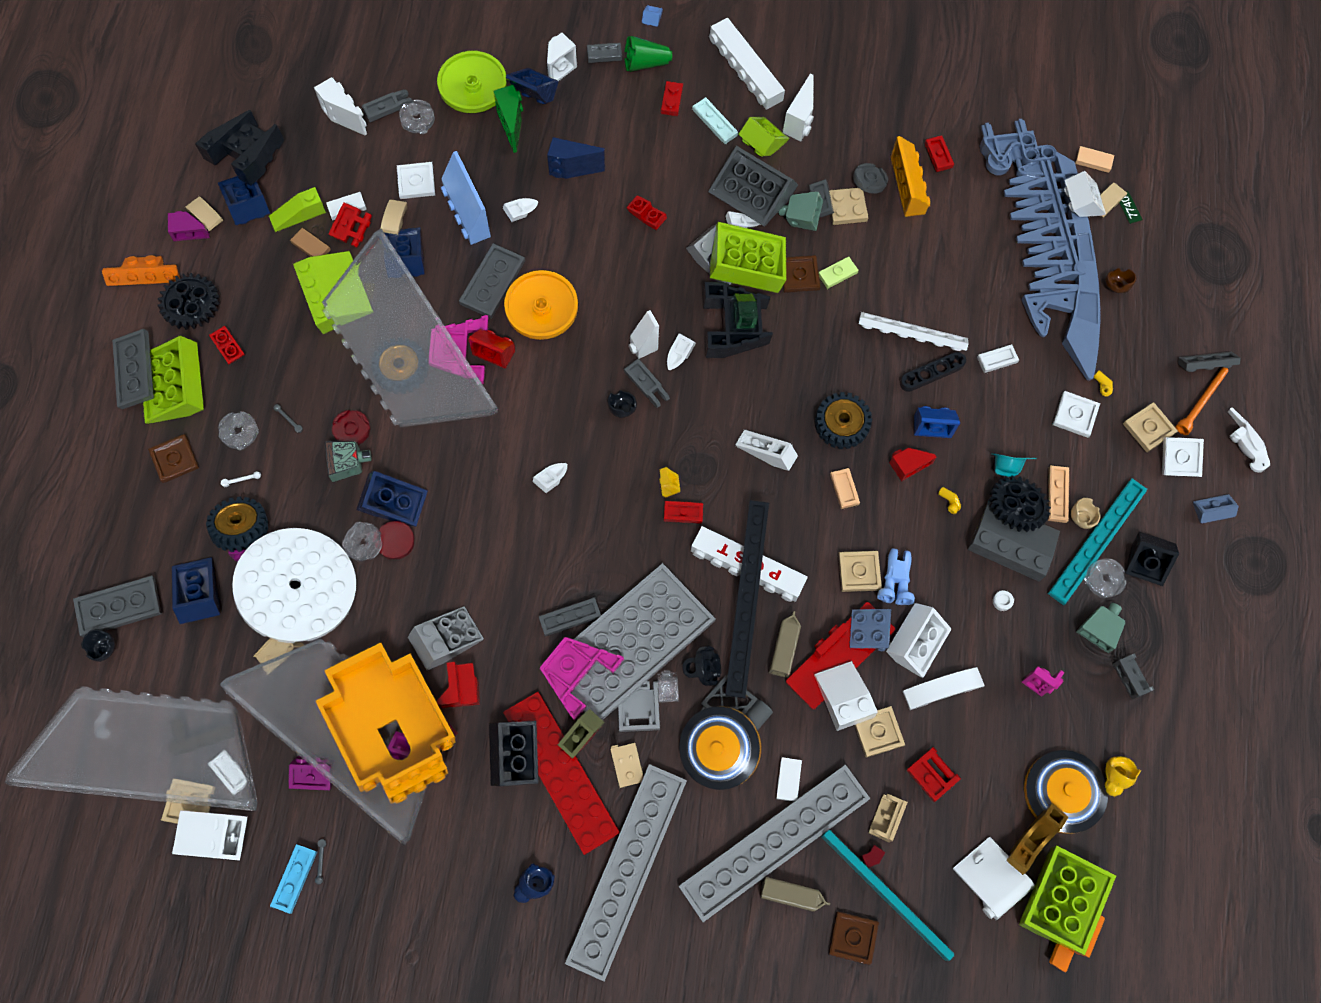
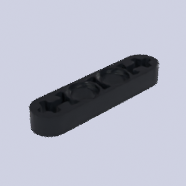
M955 352L910 371L901 378L900 387L904 391L910 392L963 369L966 357L961 352ZM956 359L957 361L960 360L961 362L959 364L958 362L953 363V361ZM943 365L946 371L939 372L936 366ZM925 371L929 373L930 378L923 379L920 373ZM906 380H908V381L914 380L911 385H910L909 383H907V384L905 383Z

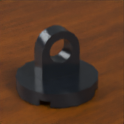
M702 646L698 649L696 657L688 658L684 661L683 673L689 678L698 677L705 686H714L718 683L717 677L721 675L720 657L718 653H714L713 650L715 649L712 646ZM692 662L695 663L696 668L694 673L690 671Z

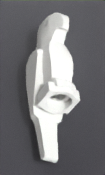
M1230 408L1228 413L1240 428L1232 433L1229 438L1233 442L1238 443L1241 451L1253 460V463L1249 465L1254 472H1263L1270 466V460L1263 440L1239 413Z

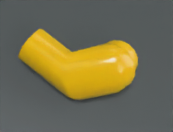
M1099 370L1094 375V379L1100 383V393L1103 396H1109L1113 391V382Z
M942 487L938 495L949 501L948 511L951 514H956L961 509L957 494Z

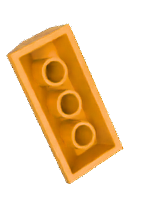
M899 136L896 138L892 150L891 161L904 216L924 215L928 207H930V198L926 195V182L922 179L923 169L922 166H919V153L915 150L914 144Z

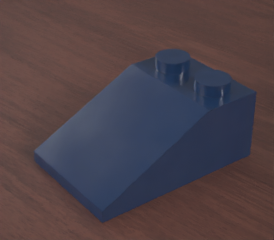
M531 68L506 75V79L511 85H514L517 91L522 92L523 96L536 98V101L541 104L554 100L558 80Z
M552 138L547 154L549 175L567 179L605 171V148Z
M236 176L218 182L235 225L246 224L250 220L262 218L270 213L257 181L250 186Z
M420 227L400 229L398 235L384 232V261L388 279L425 275Z
M372 471L367 476L356 510L375 517L399 521L416 527L428 491Z
M212 557L172 566V609L179 624L220 615V600Z

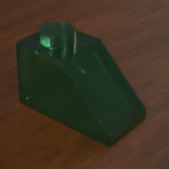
M734 294L736 329L755 328L758 312L757 301L753 294Z

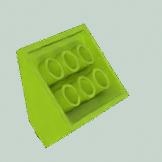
M717 222L710 262V278L779 293L786 282V237Z
M350 251L313 256L293 264L314 322L323 334L374 313Z
M178 336L150 350L154 399L143 402L145 423L150 424L187 417L204 410L197 342Z
M1059 846L1050 848L1019 925L1041 937L1085 955L1116 875Z

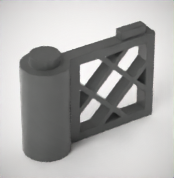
M728 674L701 703L703 706L701 710L711 707L708 703L712 698H721V706H724L723 698L729 696L723 694L722 687L727 683ZM746 690V696L751 700L747 706H738V700L735 697L736 707L730 708L742 710V713L753 722L758 731L773 714V711L763 701L757 699Z

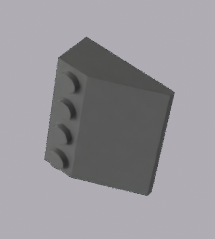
M736 146L708 192L765 227L789 201L798 184L792 178Z
M988 501L968 550L1040 582L1049 570L1060 531L1044 524L1035 531L1030 529L1028 532H1025L1022 529L1018 532L1017 527L1011 529L1009 523L1003 525L1004 520H998L999 514H993L995 508H990L992 502Z

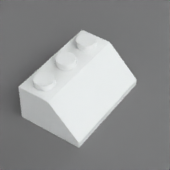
M915 603L886 652L895 662L923 678L950 633L951 628L933 607Z

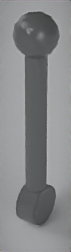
M279 404L274 405L273 409L278 411L294 427L297 433L303 431V428L297 425L281 409Z
M324 839L318 841L320 850L318 873L315 878V883L318 885L323 882L321 877L324 847L327 845Z

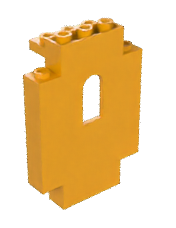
M379 643L324 670L334 692L316 700V704L360 792L364 790L368 792L377 786L376 784L380 782L390 804L394 802L397 804L404 801L407 795L413 792L419 793L427 787L426 785L433 781L434 783L440 782L446 777L445 775L448 774V770L440 750L446 751L456 743L455 736L411 654L391 662L382 643ZM397 720L411 749L409 756L403 760H396L391 757L378 732V729Z

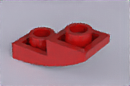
M638 195L626 207L636 218L655 230L667 219L666 213L652 207L650 201Z
M226 326L209 335L228 364L245 355Z

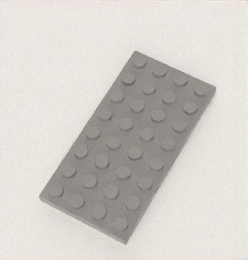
M662 563L573 639L588 644L591 647L624 657V661L614 673H611L600 663L596 662L571 694L586 705L584 713L591 709L603 720L713 624L715 618Z

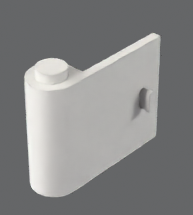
M991 837L987 838L959 862L953 870L983 901L984 913L990 919L998 920L1029 893L1035 885L1026 874L1022 875L1006 861L1009 856Z

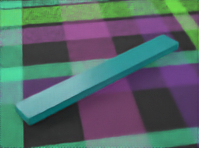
M1132 478L1129 480L1048 592L1051 597L1062 605L1067 603L1146 493L1147 488Z
M830 830L821 836L945 961H950L953 958L954 953Z

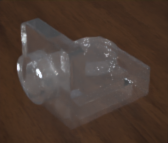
M670 670L661 671V674H657L659 703L679 701L677 674Z

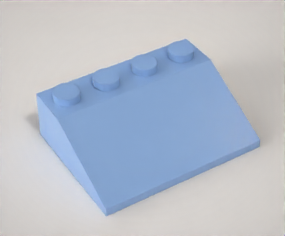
M455 151L441 178L443 184L441 190L444 197L448 196L449 198L447 202L450 210H454L456 213L454 217L457 224H461L463 227L461 232L464 239H468L472 245L491 236L485 207L457 151Z

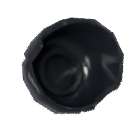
M619 390L616 394L610 393L607 399L610 412L619 418L630 416L637 408L636 398L630 392Z
M94 629L84 636L81 647L86 651V657L101 662L108 659L114 652L115 640L110 633Z

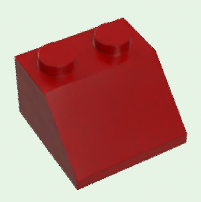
M479 329L468 339L474 356L505 369L515 352V346L511 339L507 337L501 338L490 330Z

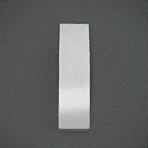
M976 667L919 684L904 690L903 694L909 710L934 701L984 687V683Z

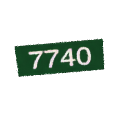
M1126 191L1127 195L1119 203L1129 223L1143 220L1131 195Z

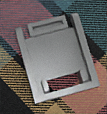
M647 681L618 706L619 732L660 730L657 681H653L654 690H650V684ZM649 718V725L629 726V719Z

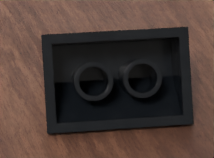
M536 721L489 723L491 786L538 784Z

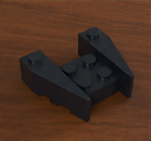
M248 110L207 132L195 145L203 159L213 165H217L226 155L235 158L236 160L231 165L241 181L252 186L264 175L267 163H271L273 153L281 147L284 138L277 124H274L266 132L257 128L259 125L251 110Z
M705 282L702 292L703 309H722L724 331H707L705 339L706 358H726L770 343L773 332H762L761 309H767L770 296L760 293L754 294L745 291L741 287L734 288L724 282Z

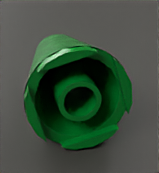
M635 36L627 37L625 43L627 58H624L626 71L632 72L668 65L669 61H672V51L669 47Z

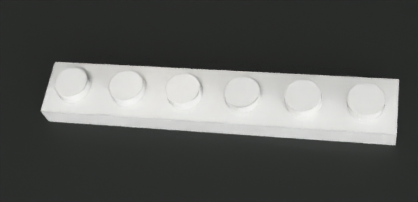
M861 312L859 324L866 329H872L873 327L880 329L883 333L893 332L903 338L913 337L919 342L929 341L940 347L944 345L950 346L951 349L956 351L967 350L969 344L968 338L864 312Z

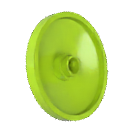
M465 51L452 56L442 65L438 73L437 85L443 101L448 106L464 113H479L495 106L493 91L506 87L507 79L504 67L495 57L485 52Z

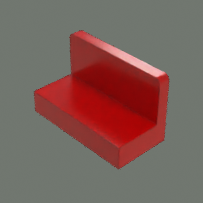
M455 662L447 663L450 702L452 706L476 704L478 701L473 663L457 665Z

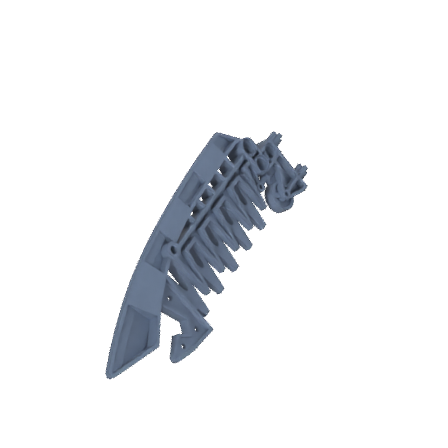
M1022 119L1014 122L1017 133L995 136L991 124L985 123V125H981L983 139L979 147L987 160L986 167L988 171L994 175H1003L1008 172L1012 161L1016 162L1018 169L1016 172L1017 177L1009 179V185L1018 186L1004 190V197L1028 198L1015 203L1016 208L1024 209L1010 213V219L1034 221L1021 226L1022 231L1031 232L1017 236L1016 242L1041 244L1028 248V254H1036V256L1024 259L1022 261L1023 267H1050L1034 272V278L1044 279L1028 285L1030 291H1039V293L1024 295L1022 298L1023 305L1032 325L1041 337L1047 335L1051 320L1043 312L1045 308L1071 313L1062 345L1084 377L1090 381L1094 378L1099 348L1100 294L1096 258L1088 216L1079 217L1075 212L1071 211L1069 207L1071 200L1070 197H1067L1064 190L1067 187L1065 180L1078 174L1075 162L1058 153L1051 145L1037 146L1034 131H1027L1025 121ZM1052 161L1055 162L1056 165V174H1054L1052 169ZM1057 182H1060L1062 189H1058ZM1035 187H1040V188H1042L1043 190H1029V189H1032V188H1035ZM1061 197H1064L1065 204H1062ZM1041 210H1049V213H1035V212L1041 211ZM1066 212L1068 213V218H1069V220H1067V218H1066V215H1065ZM1047 233H1055L1056 236H1042V235L1047 234ZM1055 256L1062 257V260H1048V259H1049V258H1052V257H1055ZM1073 280L1076 281V284H1055L1054 282Z

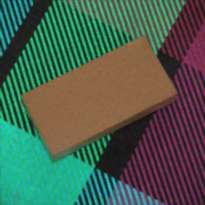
M303 228L290 240L293 245L310 257L326 255L330 251L329 246Z

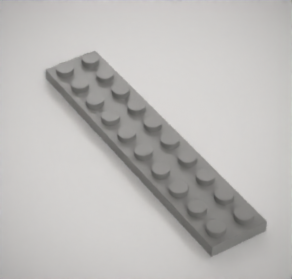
M649 764L565 962L566 965L605 981L687 780Z
M844 765L678 887L701 921L704 922L867 802L870 797L848 767Z

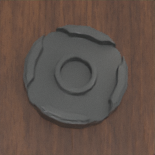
M864 163L860 164L853 175L854 183L861 190L868 193L882 192L888 183L886 172L882 168L878 169L874 164Z

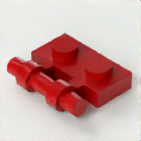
M343 202L330 229L329 236L345 243L351 237L353 238L351 245L357 248L364 239L363 235L366 228H369L371 224L370 219L372 215L366 212L364 217L361 218L359 217L360 209ZM355 223L360 224L357 232L352 231Z

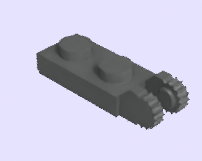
M406 89L363 104L362 108L369 122L399 111L401 108L406 109L413 105V100L407 98L409 93Z
M639 359L624 369V373L645 397L649 398L656 408L661 406L659 400L654 396L656 391L665 401L670 399L667 392L662 388L661 383Z

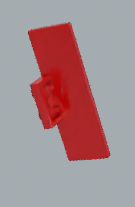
M866 602L860 609L875 608L869 602ZM852 617L840 627L835 625L828 632L830 636L826 640L822 638L814 646L816 650L813 655L786 680V684L812 710L816 709L824 701L814 674L851 661L855 668H857L877 649L850 648ZM890 624L891 635L895 631V627Z

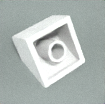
M563 33L554 36L548 45V76L558 81L577 67L576 45Z
M1086 171L1065 180L1067 187L1064 190L1067 197H1070L1069 207L1072 212H1075L1079 217L1103 216L1106 214L1097 183Z

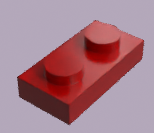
M666 81L661 114L678 116L683 83Z
M943 136L926 139L924 144L936 172L953 168L954 162Z
M665 501L664 522L702 524L703 503Z

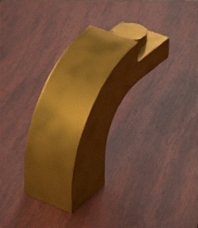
M1051 803L1023 833L1010 851L1011 854L1006 861L1024 875L1043 847L1063 828L1069 817Z

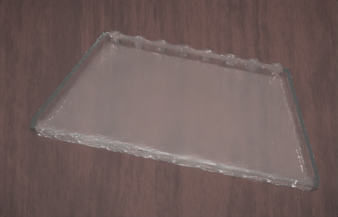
M379 229L376 231L322 301L325 307L322 311L328 320H333L334 324L332 327L336 334L341 333L344 339L341 341L345 348L352 350L353 354L351 357L356 365L360 363L363 369L360 371L365 380L370 379L372 382L370 387L374 394L381 396L382 400L379 402L385 411L389 409L392 415L389 417L394 426L399 425L401 428L492 416L499 412L490 395L383 230Z
M318 639L230 676L220 684L222 689L395 839L403 845L411 839L427 787L419 793L413 792L407 795L404 801L397 804L395 802L390 804L380 782L376 784L377 786L368 792H365V790L360 792L316 704V700L334 692L324 670L348 659L345 654L342 653L340 655L336 652V647L331 642H324L322 639ZM397 720L378 729L387 748L396 731L403 733Z
M84 686L73 691L8 772L5 783L9 786L256 811L258 804L239 712L232 706V702L220 701V703H214L209 699L194 701L192 698L183 696L180 699H174L172 696L164 694L160 695V697H154L152 694L141 692L140 695H135L121 690L120 693H115L101 688L100 691H95Z

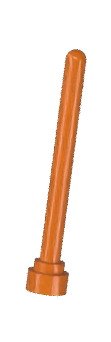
M1221 368L1189 415L1177 423L1175 428L1180 434L1189 435L1192 431L1193 421L1228 373V368Z

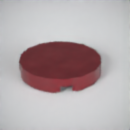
M357 410L341 412L332 423V434L337 441H354L359 445L368 438L370 433L368 419Z
M388 522L377 531L375 537L376 547L380 554L387 559H402L414 547V534L410 527L403 522Z

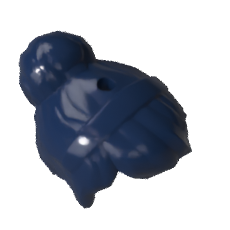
M532 863L522 872L519 884L514 890V899L519 903H526L530 899H537L548 895L553 887L555 875L552 874L551 870L545 867L539 868L538 865Z

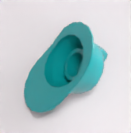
M991 453V455L995 456V473L1007 477L1018 475L1026 459H1037L1009 457Z

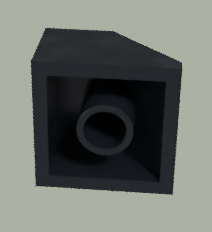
M1139 531L1130 550L1125 574L1163 586L1179 556L1177 544Z

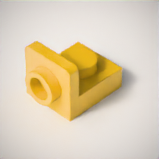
M667 467L660 469L659 480L662 496L666 498L679 493L678 474Z

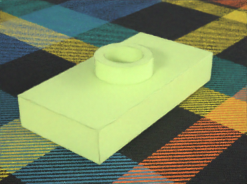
M847 257L820 271L819 278L826 288L829 289L857 274L858 269L850 257Z

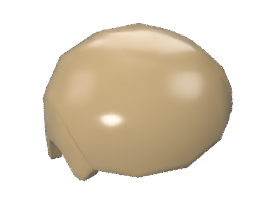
M1090 498L1078 500L1071 510L1072 520L1083 529H1091L1100 520L1099 507H1095L1092 504L1093 500Z

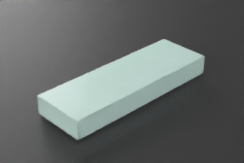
M706 97L692 106V110L724 144L738 136V131Z

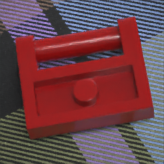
M934 747L906 771L930 799L936 802L961 778L958 774L955 775L936 753L938 751ZM928 759H931L949 779L947 783L927 762Z

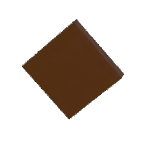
M816 255L786 257L784 293L820 290Z
M185 434L148 449L162 483L199 468Z
M836 912L828 955L871 965L879 922Z

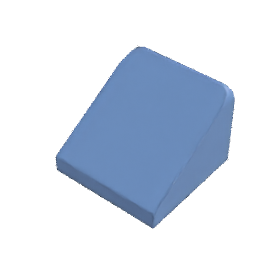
M647 5L643 11L642 23L658 26L663 9Z

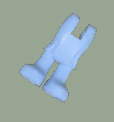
M892 548L888 555L887 574L884 577L886 580L885 586L878 591L877 598L883 602L892 603L895 600L894 586L895 583H898L895 603L897 605H911L915 599L914 594L908 592L912 560L911 552L904 551L903 559L900 561L897 560L898 549Z

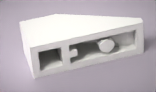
M650 310L646 312L630 336V351L632 354H636L638 359L658 350L659 325Z
M747 430L743 431L735 444L738 448L766 463L787 471L790 470L798 457L791 443Z

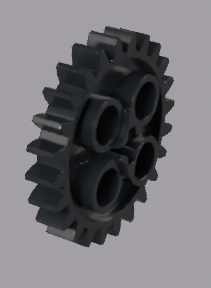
M192 273L189 274V277L182 274L181 279L175 276V282L169 280L170 286H163L166 291L159 292L162 297L158 298L160 302L158 307L160 314L171 326L176 325L180 329L183 325L185 330L190 325L193 329H195L196 324L202 327V321L209 323L207 318H214L212 311H218L216 305H220L218 290L212 281H208L206 277L202 278L200 274H197L196 277Z
M1006 476L1003 480L999 479L989 493L991 496L988 501L992 502L990 508H995L993 514H999L998 520L1003 519V525L1009 523L1010 528L1017 527L1018 532L1022 529L1025 532H1028L1030 529L1035 531L1037 528L1040 529L1048 520L1050 515L1048 511L1051 509L1047 505L1050 501L1044 499L1046 494L1040 493L1042 488L1036 489V483L1029 484V479H1026L1024 482L1021 476L1017 480L1014 476H1011L1010 479Z

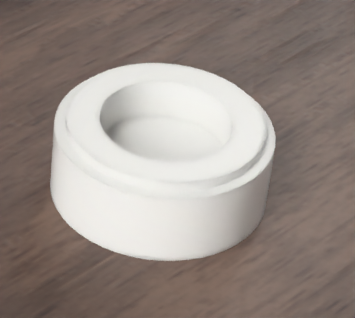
M999 591L993 597V605L1000 611H1007L1013 606L1014 598L1008 591Z

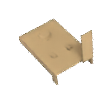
M270 638L253 657L257 658L267 672L266 675H269L291 652L293 647H306L302 642L284 643Z
M632 743L620 747L618 745L612 746L610 750L619 787L622 788L641 783L644 777L636 744Z

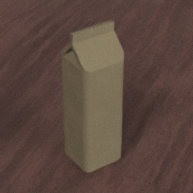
M795 611L780 624L769 669L770 674L788 678L790 675L801 625L795 616Z
M764 877L760 895L761 899L812 912L824 905H830V903L825 901L819 890Z

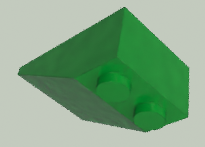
M510 85L493 92L497 114L513 153H516L523 107L520 102L522 98L519 90L516 91L514 85Z

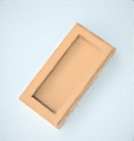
M1080 146L1075 164L1109 173L1112 168L1114 155Z
M850 469L831 472L830 476L840 508L844 509L859 505L860 501Z

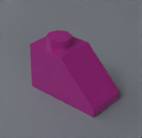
M182 211L168 213V233L173 241L210 238L206 227L189 213Z

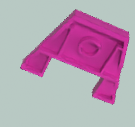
M488 315L481 316L480 319L466 320L465 323L457 325L454 323L432 329L429 366L484 384L485 366L466 365L468 334L475 333L479 329L487 331Z
M564 637L541 665L540 670L571 718L576 721L585 710L586 705L573 696L571 692L596 662L600 663L611 673H614L624 661V657Z

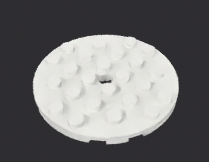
M301 528L274 531L252 543L240 557L234 571L232 583L234 601L244 621L262 636H267L284 643L312 641L334 630L349 613L356 592L355 571L345 551L329 537L313 530ZM291 581H298L301 586L298 589H292L289 584Z

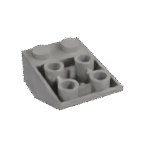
M716 225L711 226L686 248L694 260L709 274ZM716 280L717 282H724V283H728L729 285L732 284V283H730V282L721 281V280Z
M465 606L415 626L408 636L426 670L444 664L484 639Z

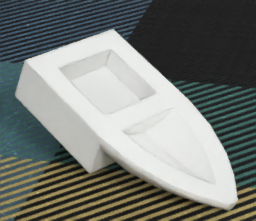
M530 198L517 199L505 203L503 210L511 222L525 218L528 213L536 208L538 201Z
M728 211L725 216L727 223L743 228L760 225L743 213Z
M678 334L668 354V370L678 367L685 358L688 359L696 342Z
M558 463L545 468L533 477V482L545 493L549 492L560 483V479L566 473L567 464Z

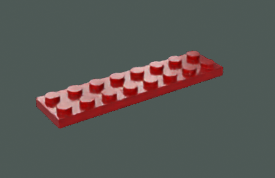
M539 692L505 710L503 713L508 722L536 721L538 775L584 856L619 835V830L576 756L572 759L558 746L564 735Z

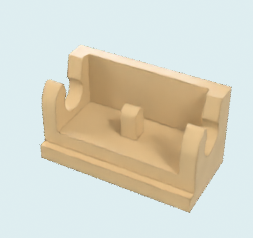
M883 794L868 833L884 841L892 842L907 802L892 795Z

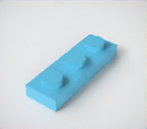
M296 844L270 905L271 907L292 914L317 851Z

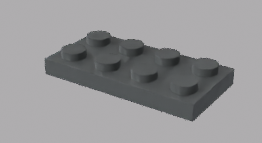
M493 243L461 296L459 304L484 316L488 315V318L492 319L509 287L525 263V257Z
M141 329L112 340L117 407L125 409L154 399L148 331Z
M153 576L73 598L81 637H84L89 631L94 629L107 631L162 614L157 586Z

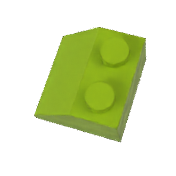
M750 117L739 133L743 138L742 141L755 148L754 151L762 157L771 156L790 139L765 117Z

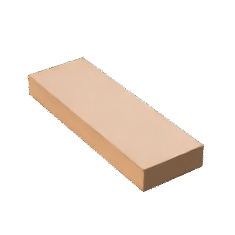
M1050 465L1048 468V500L1050 501L1048 506L1051 509L1048 511L1050 515L1047 521L1068 522L1069 467Z

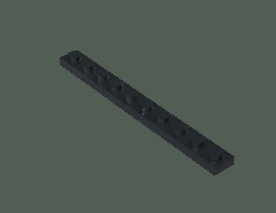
M750 500L725 694V696L746 698L768 518V502Z

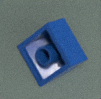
M923 406L918 408L914 415L915 436L952 438L960 425L956 410H950L949 408L931 409V407Z

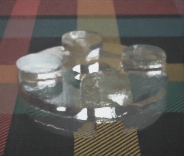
M413 100V103H406L399 112L402 127L412 133H427L435 121L431 105L423 100ZM418 114H420V118H418V119H415V118L413 117V116H417Z
M246 412L227 414L222 418L218 427L221 441L229 448L243 450L252 444L259 433L255 420ZM236 427H237V428L243 427V428L241 429L242 431H241L240 433L235 434V430H234V429H235Z
M356 522L346 533L342 546L347 555L356 561L371 560L378 555L382 548L383 541H381L380 536L382 534L377 527L370 523ZM365 538L366 544L360 545L361 539Z
M1113 559L1095 561L1087 570L1085 583L1093 593L1100 597L1109 598L1118 595L1126 586V579L1123 574L1125 573L1124 568ZM1108 574L1110 582H1105L1103 575Z

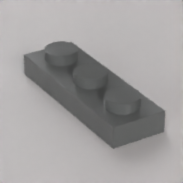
M1231 351L1179 357L1178 364L1186 371L1194 372L1197 369L1212 370L1214 367L1230 368L1232 365H1240L1241 358Z
M594 597L539 616V620L546 637L598 619L601 614Z

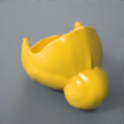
M1127 757L1110 758L1106 763L1105 769L1107 778L1105 782L1106 792L1114 797L1121 795L1124 789L1134 785L1141 770H1138L1134 762Z

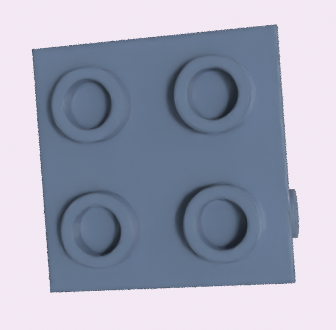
M891 609L852 610L850 648H878V651H886V648H889Z

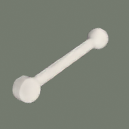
M256 471L252 475L232 480L223 479L221 485L228 487L231 483L252 478L259 479L261 474Z

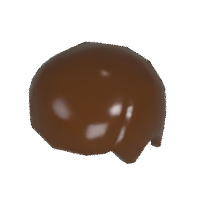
M1120 268L1109 272L1105 280L1109 290L1115 293H1126L1131 290L1137 278L1131 269L1121 271Z

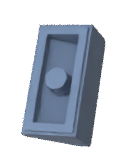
M1229 494L1193 501L1200 523L1235 517L1239 507Z

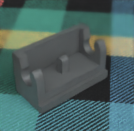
M1135 653L1113 663L1132 700L1155 690L1153 686L1149 687L1137 665Z

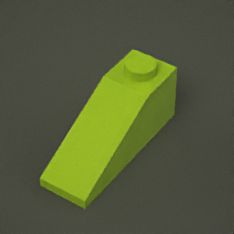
M314 187L295 195L270 214L269 218L275 232L326 212Z

